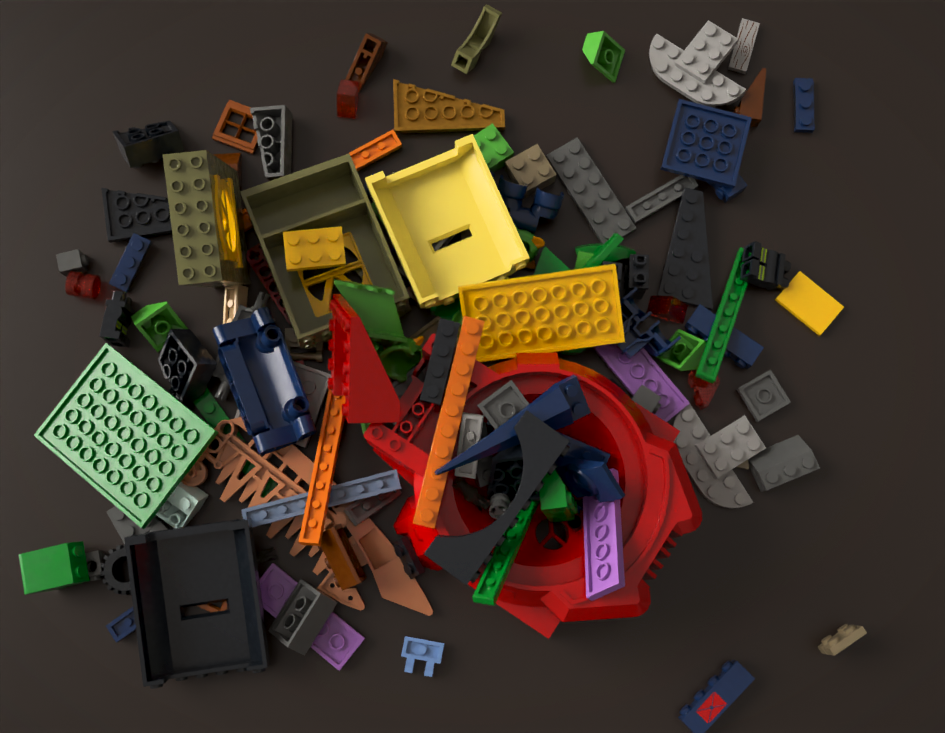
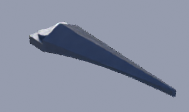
M573 374L555 383L499 428L437 469L435 474L440 475L520 444L514 427L526 410L554 430L574 424V421L590 414V409L577 376Z

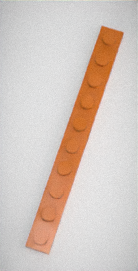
M392 129L351 151L350 156L356 170L359 171L403 146ZM243 209L244 229L246 232L253 227L246 209Z
M467 316L463 317L412 524L435 528L448 472L436 475L435 471L451 461L485 321Z
M331 390L328 391L299 537L301 545L321 546L345 419L342 416V404H345L346 396H333Z

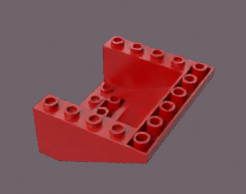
M333 294V300L329 301V310L332 312V319H329V331H332V339H329L328 347L329 351H332V358L328 359V370H331V378H328V390H331L333 396H346L345 404H342V416L346 418L348 423L399 422L400 400L361 318L341 294Z

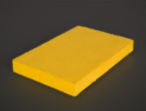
M801 271L795 275L789 282V286L783 289L775 299V301L818 336L825 331L844 308L843 305Z

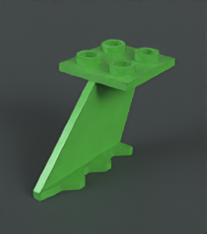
M334 280V284L361 318L371 340L381 342L382 339L389 340V343L400 345L401 342L407 343L393 295L395 291L393 289L352 281Z

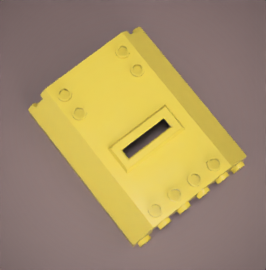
M473 134L456 140L454 149L385 177L384 172L381 171L365 178L366 185L420 308L427 309L442 304L445 306L452 304L456 298H459L458 286L508 279V276L525 268L529 263L530 257ZM467 229L470 230L472 236L434 251L433 243Z

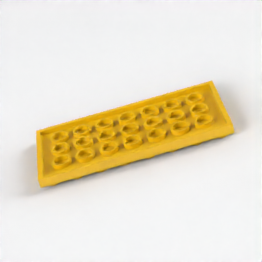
M616 264L458 286L462 317L467 316L485 321L476 355V360L479 362L514 358L516 353H550L625 342Z

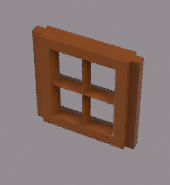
M229 100L215 128L212 139L254 154L258 146L256 130L244 126L247 117L253 119L250 111L251 107ZM231 111L244 116L241 124L228 120ZM226 123L239 128L235 137L222 132ZM242 129L255 134L251 143L238 138Z

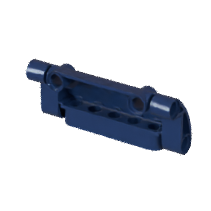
M269 307L257 309L250 318L221 324L213 328L212 331L219 347L218 355L246 431L250 436L252 435L259 455L280 450L315 434L317 429L308 409L309 401L282 332L275 325ZM267 335H272L275 339H270ZM295 405L301 406L302 410L296 409Z

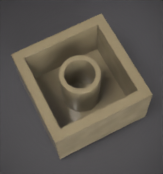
M538 144L505 161V171L511 181L519 185L528 184L523 200L533 195L537 187L542 190L555 182L557 174Z

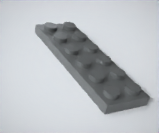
M578 137L546 155L553 170L600 243H606L614 233H618L623 238L637 229Z

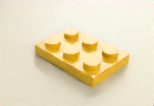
M342 226L283 232L287 272L346 266Z

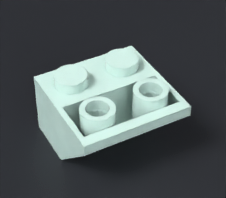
M180 482L156 515L173 528L185 527L199 512L209 495L197 486H187Z

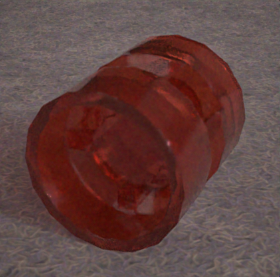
M70 271L65 284L67 295L76 297L82 295L84 298L93 300L98 297L101 289L99 275H84L82 272Z

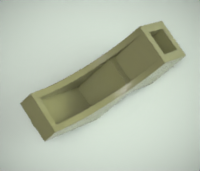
M487 4L483 7L471 33L457 49L451 66L465 74L475 68L481 51L491 43L502 12Z

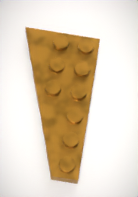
M393 79L394 130L396 134L482 131L492 123L497 130H505L504 109L486 104H476L471 102V100L458 99L453 95L428 88L422 89L416 87V85L400 83L399 80Z

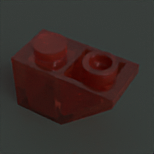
M696 369L689 373L688 383L694 389V402L696 406L703 410L708 407L720 380L718 375L713 384L695 376Z

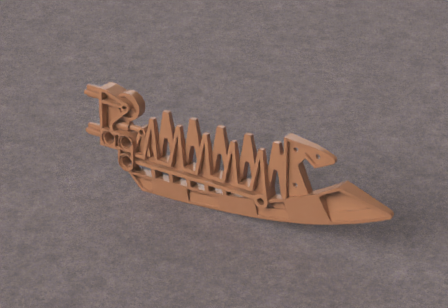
M242 417L231 420H222L217 424L214 429L219 433L212 442L217 439L219 447L214 450L211 442L181 481L183 484L192 487L203 484L208 477L207 466L202 462L206 458L214 464L216 469H222L216 480L218 485L232 475L220 499L226 502L247 483L239 501L243 503L255 492L248 506L249 508L268 503L270 500L272 502L309 492L299 483L303 479L310 485L314 462L293 444L264 456L259 455L253 449L255 446L253 439L247 444L237 436V425L246 431ZM226 424H230L232 427L229 434L224 433V426ZM209 453H217L218 455L215 458ZM272 454L283 461L279 468L269 461ZM247 460L250 461L255 467L239 480L238 477ZM287 467L291 468L298 475L295 480L284 473ZM272 478L278 485L262 498L261 495L269 479ZM354 501L328 508L323 532L338 524H341L343 529L345 527L348 528L352 534L349 541L361 566L369 564L382 598L425 615H432L433 609L415 578L410 579L409 575L405 573L404 566L396 555L394 546L370 517L355 527L344 512L345 508L354 503ZM304 514L272 522L266 535L272 539L294 518L285 535L287 539L291 538L302 527ZM300 533L290 551L293 557L307 546L299 543ZM312 546L308 554L310 557H313L319 551L318 546ZM322 552L313 572L319 575L324 569H327L329 573L317 589L344 605L357 610H363L365 604L357 588H348L342 591L341 587L338 588L333 579L335 574L332 569L327 567L324 560L326 556Z

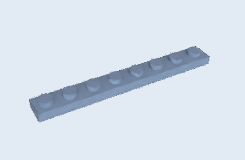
M397 469L333 485L328 508L402 489ZM308 492L241 509L243 519L251 518L253 528L303 515Z

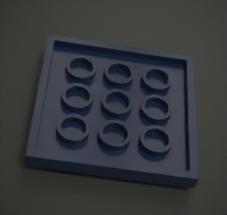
M679 99L660 170L734 189L752 117Z

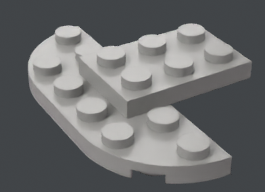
M709 20L685 50L659 34L654 36L649 49L650 64L654 74L663 83L691 101L715 108V106L730 105L738 101L746 93L745 88L716 71L737 45V37Z
M689 403L677 414L673 423V427L680 431L674 443L678 447L688 475L699 492L715 505L733 509L752 504V499L732 469L766 449L765 445L745 415L715 434L710 435Z

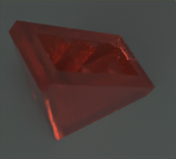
M340 81L337 91V117L356 119L359 81Z
M651 296L647 313L651 311V316L683 324L688 305L674 296Z

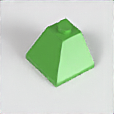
M605 31L588 33L582 48L591 65L611 82H615L625 49Z
M167 301L146 305L131 316L135 326L157 352L162 350L170 329H188Z
M678 329L669 341L673 342L678 336L681 339L662 356L655 358L680 371L698 369L706 342Z

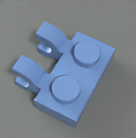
M405 636L401 657L407 658L404 672L413 673L414 662L417 659L427 661L424 676L432 677L434 664H441L444 643Z

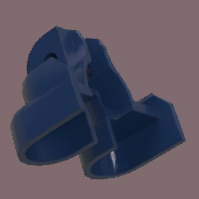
M500 175L497 188L506 207L510 208L509 214L517 229L527 230L535 234L540 217L555 219L558 216L564 199L563 192H560L559 196L544 192L537 187L531 207H523L522 199L525 197L528 184H515L504 180L503 175Z
M635 287L620 301L625 342L614 344L622 350L621 354H625L629 359L643 348L652 356H662L681 337L678 336L673 342L666 339L659 330V320L642 334L636 329V326L647 319L652 312L649 311L646 314L635 304L633 296L638 290Z

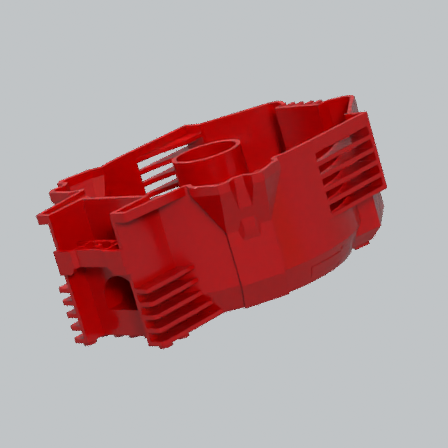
M432 334L422 348L423 358L411 375L412 382L400 398L399 422L396 423L392 430L385 426L386 423H371L364 432V438L381 459L394 470L397 469L398 474L414 487L415 495L407 498L393 526L397 535L408 536L423 567L439 571L443 568L424 555L437 535L459 536L470 534L487 527L497 519L490 516V506L485 507L488 485L480 488L476 486V481L473 478L454 476L455 469L448 471L435 528L412 524L441 410L439 405L420 401L424 383L417 378L424 367L427 371L436 334ZM555 352L516 353L514 358L502 359L499 363L490 367L475 359L463 409L465 413L484 415L477 405L510 380L514 382L530 404L555 383L573 374L577 376L591 413L574 421V424L560 428L557 431L610 453L611 455L606 465L609 470L614 468L618 471L619 485L625 493V496L620 499L625 587L593 601L587 599L583 511L581 510L580 515L575 514L581 519V525L576 529L571 528L568 525V521L560 522L566 531L565 542L554 533L553 523H550L548 520L549 534L539 543L535 530L542 520L547 519L541 510L539 502L496 604L548 639L560 621L573 622L643 615L651 603L650 586L644 580L656 579L657 575L651 570H659L663 567L656 559L668 558L671 553L666 549L675 548L677 545L672 538L695 531L702 522L700 505L678 447L674 443L680 431L634 402L619 386L605 376L578 363L563 360ZM485 416L483 422H487V418ZM461 421L451 460L457 457ZM486 424L489 435L495 429L492 426ZM574 496V498L577 499V500H579V501L583 498V497H581V498H576V497ZM553 537L563 547L557 550H550L543 546ZM483 563L478 569L481 573L476 581L468 583L475 590L487 566Z

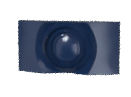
M561 456L554 462L557 464L556 472L576 498L595 496L599 502L622 499L625 496V493L605 462L569 457L562 458Z

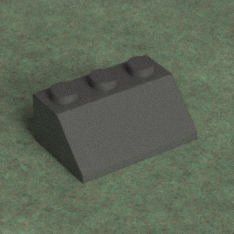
M799 435L769 446L748 459L749 467L760 492L767 491L820 469L813 451Z
M300 579L268 631L285 646L305 656L338 602L305 580Z

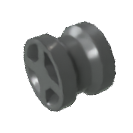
M502 493L491 496L489 514L492 518L498 519L511 504L509 496Z

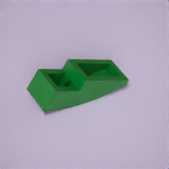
M605 243L577 246L575 251L577 255L578 250L595 254ZM618 245L604 261L614 262L628 258L630 254H636V251L632 248Z

